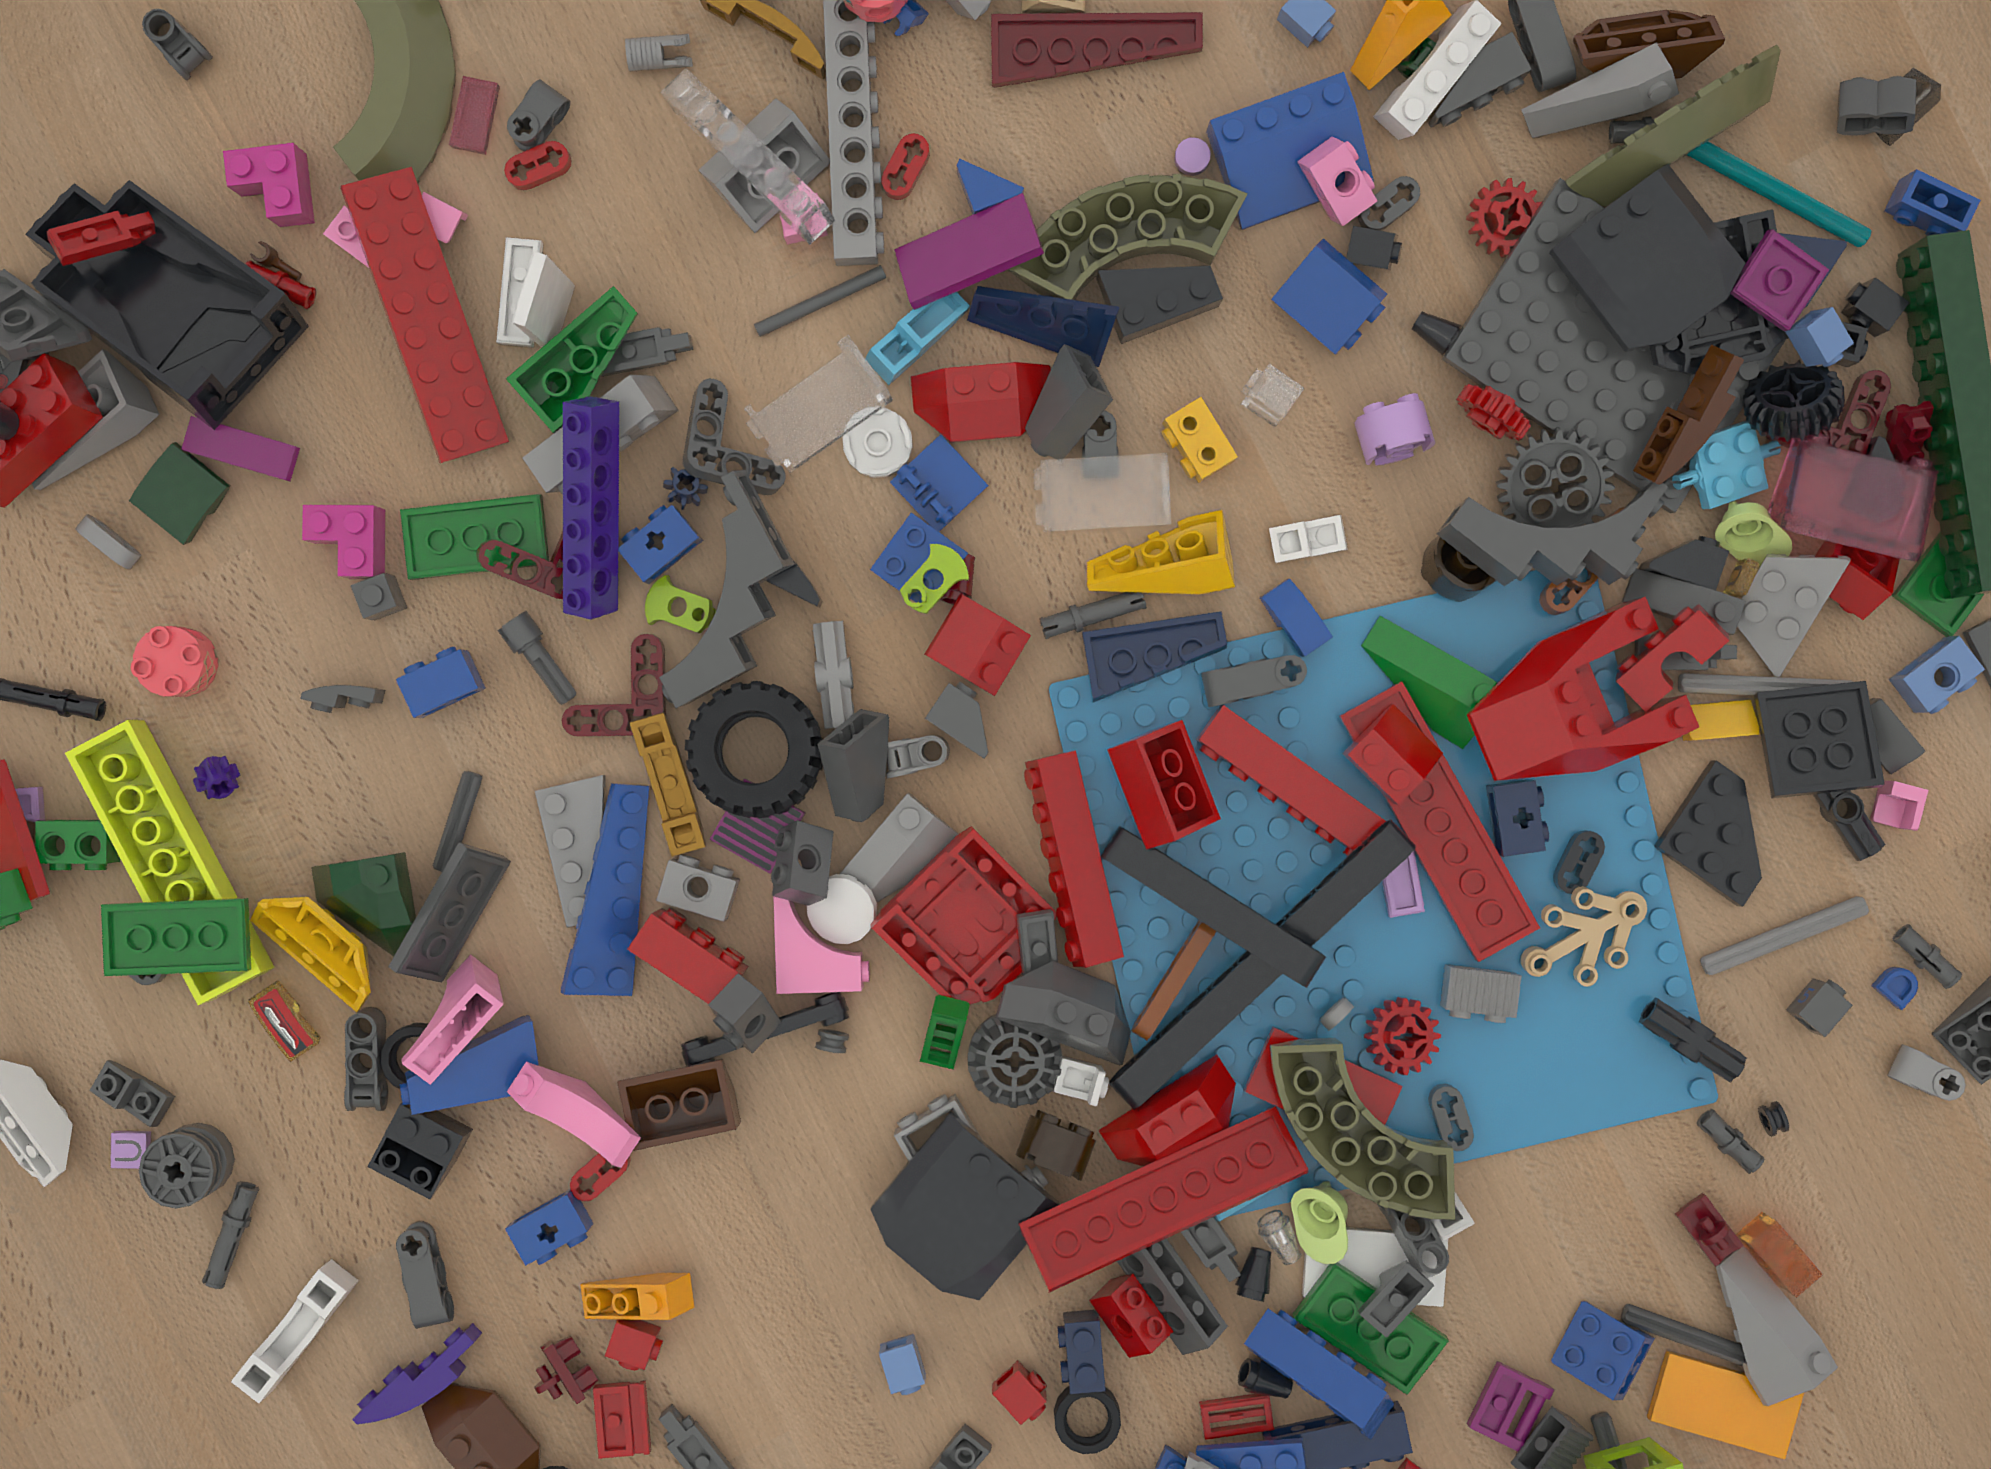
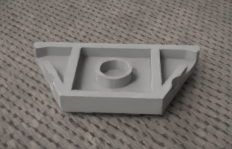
M1767 554L1741 598L1746 603L1737 627L1774 676L1780 677L1850 563L1851 558L1847 556H1838V558L1815 557V555L1791 557L1786 554Z

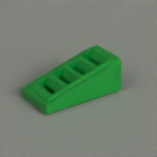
M942 995L935 997L920 1062L954 1070L970 1007L968 1002ZM933 1046L951 1051V1053L931 1049L930 1047Z

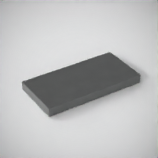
M459 842L388 967L399 974L442 983L511 861L503 855Z

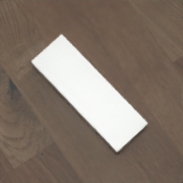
M506 237L496 340L498 344L534 347V341L512 323V317L532 253L534 251L543 253V242L541 240Z

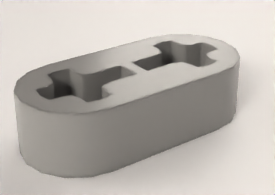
M86 514L75 528L79 534L110 559L128 570L141 557V554L103 522L89 514Z

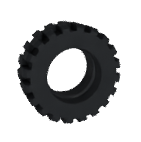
M751 681L749 684H743L742 682L731 684V688L725 691L720 689L712 694L714 698L707 704L705 702L702 703L697 709L700 713L696 720L691 719L688 730L691 732L689 740H685V751L688 752V760H686L688 771L694 777L693 782L695 786L703 792L707 800L723 810L738 816L767 818L770 815H780L789 811L788 808L799 804L806 798V793L810 788L813 789L818 781L816 778L819 770L822 771L823 764L818 743L823 739L817 720L798 697L778 685L764 684L762 681ZM761 717L773 721L782 729L788 742V757L784 767L775 777L762 783H747L737 779L727 769L723 760L722 748L726 735L736 723L746 718Z

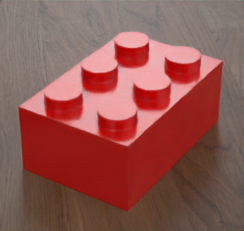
M1183 720L1151 730L1107 749L1146 849L1174 842L1221 819Z
M669 907L667 911L661 908L651 913L627 950L707 1004L738 973L743 976L749 967L743 963L745 957L731 947H727L726 950L722 949L714 943L716 938L705 929L698 927L697 930H694L684 923L687 918L677 910Z

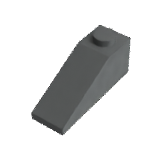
M1637 568L1630 576L1622 602L1646 596L1653 613L1673 619L1685 607L1689 606L1693 609L1696 605L1700 604L1729 635L1735 634L1746 603L1745 600L1710 588Z

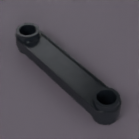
M831 992L815 998L814 1006L779 1017L782 1023L767 1039L820 1021L824 1027L849 1018L847 1012L849 1009L844 996H842L841 992ZM707 1035L681 1044L683 1050L681 1053L686 1066L714 1061L716 1056L737 1050L724 1036L709 1041Z

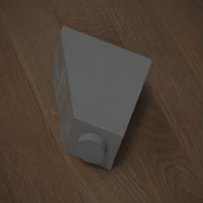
M1066 344L1060 349L1025 426L1031 440V447L1043 457L1050 456L1062 461L1112 402L1113 398L1091 356Z
M860 709L818 743L835 816L855 822H864L884 804L889 734L888 714Z

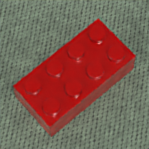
M46 353L38 357L0 393V401L14 410L19 418L17 433L9 440H0V507L3 508L9 505L103 418L76 367Z

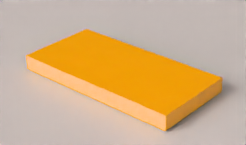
M1666 1350L1647 1418L1656 1423L1785 1460L1804 1393L1770 1406H1764L1744 1372Z

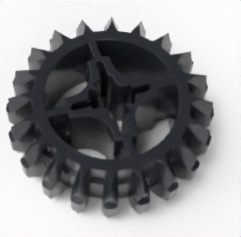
M1800 359L1795 364H1788L1784 361L1783 365L1779 367L1770 365L1768 372L1759 371L1757 379L1749 380V386L1745 389V395L1743 396L1744 415L1751 429L1758 430L1760 436L1770 435L1773 441L1780 437L1785 438L1787 443L1791 438L1799 437L1803 441L1807 435L1818 437L1820 430H1830L1832 423L1839 422V416L1845 406L1844 386L1842 385V380H1839L1837 377V372L1829 371L1828 367H1823V365L1819 367L1816 365L1806 367Z

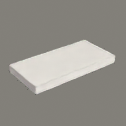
M535 251L532 253L512 317V323L541 347L562 330L575 287L571 280L547 255Z
M1346 1227L1348 1250L1344 1258L1338 1261V1263L1378 1289L1382 1284L1379 1278L1382 1272L1406 1260L1408 1261L1393 1230ZM1408 1231V1233H1410L1411 1235H1415V1236H1418L1419 1233H1420V1232H1409V1231ZM1448 1239L1442 1240L1445 1248L1448 1250ZM1425 1250L1422 1254L1423 1263L1427 1267L1435 1269L1437 1265L1436 1256L1432 1252ZM1306 1253L1304 1256L1302 1284L1303 1297L1308 1294L1330 1265L1317 1262ZM1446 1269L1428 1278L1434 1284V1287L1417 1305L1444 1306Z

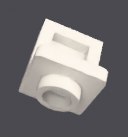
M1061 1056L1059 1067L1062 1071L1060 1076L1056 1075L1053 1092L1088 1101L1089 1105L1097 1106L1099 1097H1105L1109 1084V1078L1105 1077L1106 1073L1102 1066Z

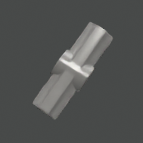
M843 621L813 624L814 646L817 661L814 662L817 691L821 693L824 728H838L854 715V704L851 694L853 674L850 657L847 658Z

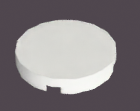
M883 407L867 408L855 414L843 435V450L850 465L859 473L872 478L888 477L898 472L908 462L913 448L912 434L906 421L896 412Z
M835 874L829 876L827 898L812 905H807V916L813 929L822 938L837 944H850L861 940L871 930L870 924L877 916V902L872 890L866 884L863 885L857 881V878L851 875Z

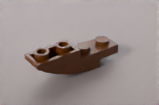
M1714 345L1710 346L1677 410L1668 406L1664 410L1633 469L1634 472L1660 485L1681 469L1702 448L1723 420L1736 398L1727 393L1744 359Z

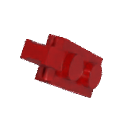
M118 211L48 229L49 231H47L48 240L62 266L136 246L146 238L156 234L155 222L149 211L130 217L127 214L120 215Z

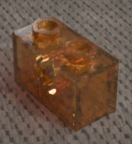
M1763 1212L1736 1234L1775 1281L1796 1298L1823 1275L1782 1226Z

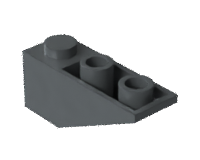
M1513 32L1485 45L1429 121L1430 128L1439 123L1446 127L1462 117V111L1470 107L1477 111L1490 104L1494 100L1493 95L1504 91L1506 95L1510 94L1525 84L1523 80L1532 69Z

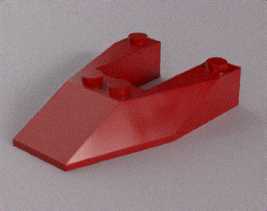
M1646 596L1619 603L1538 641L1467 714L1494 781L1599 771L1671 742L1700 727L1687 695L1660 699L1646 712L1640 709L1613 722L1589 662L1659 629Z

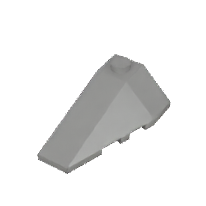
M1656 42L1521 109L1531 137L1535 138L1639 114L1678 95L1679 91L1673 70Z
M102 349L78 372L103 418L32 483L34 489L42 490L135 437L159 415L147 386L108 351Z
M907 793L840 874L851 875L857 878V881L863 885L866 884L872 890L876 902H879L908 884L958 833L912 794Z
M1744 1246L1729 1254L1716 1266L1726 1306L1732 1309L1737 1329L1733 1330L1736 1342H1741L1746 1362L1742 1363L1745 1375L1764 1406H1770L1815 1389L1838 1368L1820 1336Z

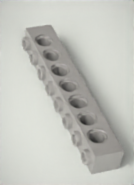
M823 0L834 260L836 266L878 264V254H884L883 232H877L876 219L883 218L882 197H875V184L881 183V163L874 162L873 148H880L879 126H872V113H878L877 91H871L870 79L877 78L876 56L869 55V43L876 42L875 22L864 21L859 16L852 21H845L840 18L841 14L848 10L843 0ZM850 44L857 45L860 48L858 54L852 57L845 56L842 53L843 48ZM856 79L862 85L857 91L848 92L843 88L848 80ZM852 114H858L863 118V122L857 127H849L845 124L846 118ZM853 149H859L865 153V156L860 162L852 163L846 159L848 152ZM854 184H861L866 187L865 194L860 198H852L847 192ZM863 219L868 223V227L864 232L856 234L849 230V225L852 221Z

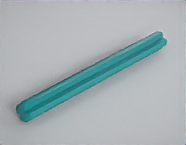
M1708 141L1687 154V156L1856 247L1865 245L1871 236L1872 231L1870 228Z

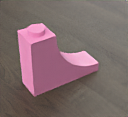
M773 896L776 994L862 991L864 987L863 982L870 981L869 961H863V953L845 951L826 944L805 926L796 911L793 901Z
M470 954L447 980L445 994L436 1013L414 1045L403 1056L402 1064L431 1085L503 1006L498 975Z
M526 1062L507 1090L508 1094L525 1111L547 1119L572 1133L601 1154L611 1165L622 1168L641 1139L585 1081Z

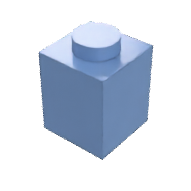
M1288 0L1281 8L1277 21L1308 48L1315 39L1322 42L1334 28L1331 21L1336 10L1325 0Z
M1833 307L1810 311L1797 321L1789 331H1785L1806 367L1815 365L1831 366L1841 360L1844 356L1842 352L1854 343Z
M914 1334L880 1344L879 1356L891 1394L900 1392L901 1395H908L918 1391L921 1388L920 1385L925 1384L926 1372Z

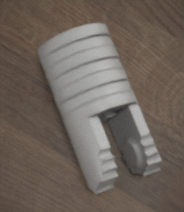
M689 34L625 39L629 71L693 67L692 58L664 57L663 46H684L690 43Z

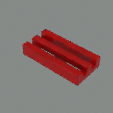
M1248 1394L1199 1401L1205 1440L1274 1430L1270 1396ZM1263 1404V1407L1208 1414L1210 1411ZM1265 1416L1263 1421L1210 1428V1423Z

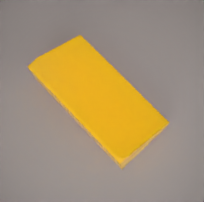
M1751 700L1691 705L1700 727L1683 735L1682 738L1683 741L1760 735L1759 725Z

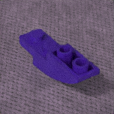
M474 1323L465 1331L458 1327L443 1342L447 1348L441 1354L437 1355L433 1351L418 1366L414 1361L404 1369L398 1365L382 1380L386 1386L379 1393L372 1389L357 1404L361 1410L352 1420L358 1425L388 1419L425 1403L443 1391L466 1369V1366L459 1357L480 1337L482 1332Z

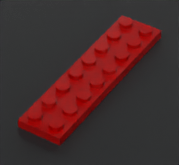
M412 167L341 185L340 189L439 463L441 464L508 443V437Z
M1402 681L1339 715L1354 742L1393 703L1439 748ZM1444 755L1441 756L1427 777L1399 805L1393 804L1384 796L1403 832L1416 845L1414 852L1477 962L1540 929Z
M1275 1106L1019 1223V1227L1050 1293L1305 1175L1309 1169Z

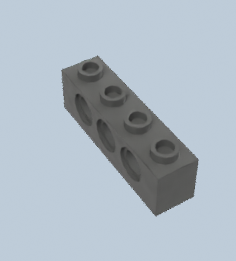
M1167 1238L1117 1261L1126 1275H1135L1174 1332L1170 1335V1338L1182 1355L1208 1349L1228 1327Z

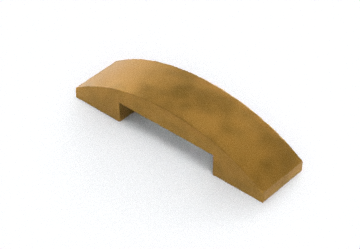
M700 0L705 10L732 26L735 25L739 16L743 15L793 45L790 51L793 62L824 80L826 76L825 64L813 43L796 24L774 8L758 0Z
M665 713L630 722L639 755L643 757L663 820L661 825L671 856L706 847L692 789Z

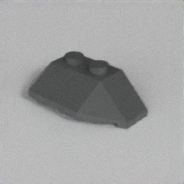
M1051 961L1005 984L995 1017L998 1020L1119 1066L1123 1065L1131 1034L1114 984L1055 961Z

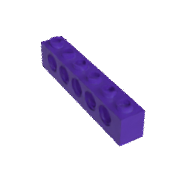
M590 396L563 402V613L592 620L618 611L619 401Z

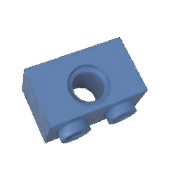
M1952 636L1941 639L1891 677L1889 681L1914 713L1929 712L1933 714L1943 709L1949 703L1947 698L1956 691L1960 693L1972 687L1977 682L1975 677L1985 669L1960 636ZM1937 669L1943 674V681L1940 686L1934 680V674Z

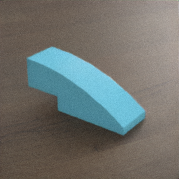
M955 292L918 309L911 310L897 322L891 332L869 350L865 361L890 385L931 348L969 310L970 305L958 292Z

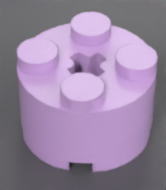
M1413 393L1397 399L1398 403L1385 406L1384 402H1376L1363 408L1364 414L1357 417L1354 424L1367 465H1370L1373 460L1376 465L1401 461L1414 456V448L1422 445L1424 452L1435 445L1423 401L1419 400L1418 394Z

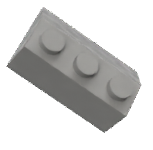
M775 98L698 171L744 223L756 233L828 166L830 159L796 114Z

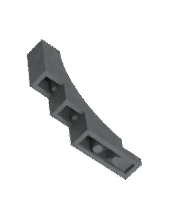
M734 470L721 477L725 485L723 491L727 500L733 506L736 505L738 510L722 518L726 541V572L722 595L716 613L707 631L688 656L673 669L659 677L663 684L662 691L664 696L670 703L674 704L675 708L690 704L757 667L741 635L776 616L760 584L795 565L745 470Z

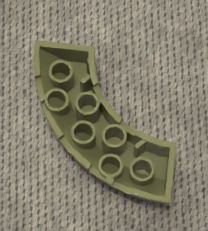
M354 0L360 8L371 34L374 50V76L367 103L360 117L351 130L333 148L359 181L412 167L416 181L419 183L418 179L430 162L433 163L436 157L435 151L442 139L443 133L446 134L452 113L451 102L453 86H455L456 68L450 39L451 33L447 26L442 6L439 0Z
M1775 45L1751 59V63L1741 64L1721 78L1697 91L1695 93L1696 96L1693 98L1690 97L1679 105H1675L1653 120L1654 123L1651 125L1648 124L1625 138L1623 146L1618 145L1565 180L1566 184L1583 197L1592 199L1603 208L1609 206L1656 170L1667 164H1673L1770 102L1781 52L1778 45Z
M1172 174V176L1138 175L1124 178L1122 181L1103 187L1101 185L1081 194L1077 199L1071 201L1060 210H1056L1037 229L1044 254L1008 270L1043 296L1075 300L1081 291L1097 277L1098 270H1106L1130 258L1150 254H1174L1196 259L1211 266L1247 193L1221 182L1207 178L1185 177L1182 174Z
M1336 1038L1298 1039L1270 1045L1272 1070L1277 1092L1285 1113L1300 1140L1326 1171L1345 1187L1386 1209L1390 1208L1407 1213L1410 1216L1456 1220L1454 1152L1452 1146L1444 1140L1423 1139L1401 1133L1376 1119L1363 1105L1354 1091L1345 1064L1343 1044Z

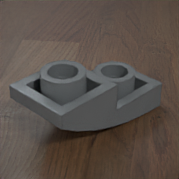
M332 685L304 691L301 693L300 699L310 701V708L332 713L333 708H345L348 697L349 704L369 708L370 703L382 704L386 690L365 686Z
M112 1060L106 1061L89 1090L114 1109H125L149 1127H157L175 1098L173 1094L158 1084Z
M964 1424L929 1469H976L990 1453L992 1444L968 1425Z

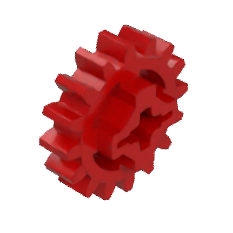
M1507 178L1502 187L1498 180H1494L1489 185L1490 191L1483 187L1477 193L1480 199L1474 198L1469 204L1476 211L1466 216V220L1475 223L1468 231L1469 235L1478 233L1480 237L1475 245L1478 247L1486 243L1488 245L1486 254L1488 255L1499 249L1501 258H1505L1509 254L1510 249L1512 250L1519 239L1504 240L1505 237L1511 233L1516 236L1522 234L1542 203L1534 202L1533 198L1537 193L1535 189L1529 193L1525 192L1526 182L1524 181L1517 187H1513L1512 178ZM1499 196H1508L1507 200L1501 203L1496 200L1490 201ZM1510 207L1508 211V221L1510 223L1502 229L1505 218L1503 213ZM1485 221L1488 223L1490 231L1488 230Z
M1467 384L1456 399L1458 405L1465 408L1464 411L1467 412L1466 417L1471 419L1472 424L1476 428L1493 435L1497 439H1501L1505 435L1511 440L1514 438L1520 441L1531 427L1530 421L1524 418V414L1520 412L1521 408L1515 404L1516 401L1507 394L1493 389L1491 386H1486L1482 390L1477 385Z
M1397 997L1396 1003L1392 1000H1385V1010L1381 1008L1373 1009L1377 1017L1375 1021L1366 1020V1024L1372 1027L1371 1032L1364 1034V1038L1372 1041V1044L1366 1048V1051L1377 1054L1373 1062L1377 1065H1384V1071L1395 1073L1397 1070L1398 1074L1408 1075L1410 1069L1413 1072L1419 1073L1421 1072L1420 1062L1429 1065L1432 1063L1431 1058L1428 1056L1430 1051L1439 1052V1048L1433 1045L1434 1040L1441 1038V1034L1433 1032V1028L1439 1024V1021L1437 1019H1428L1432 1010L1428 1007L1420 1008L1421 1001L1410 999L1408 1002V999L1403 997ZM1405 1033L1412 1034V1036H1405L1404 1038L1400 1039L1393 1038L1394 1036H1400L1401 1034ZM1385 1044L1390 1048V1053L1387 1051Z

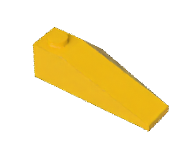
M1219 510L1187 517L1177 522L1178 528L1162 535L1155 531L1147 535L1148 541L1133 548L1124 545L1088 561V590L1205 594L1234 588L1233 560L1223 511Z

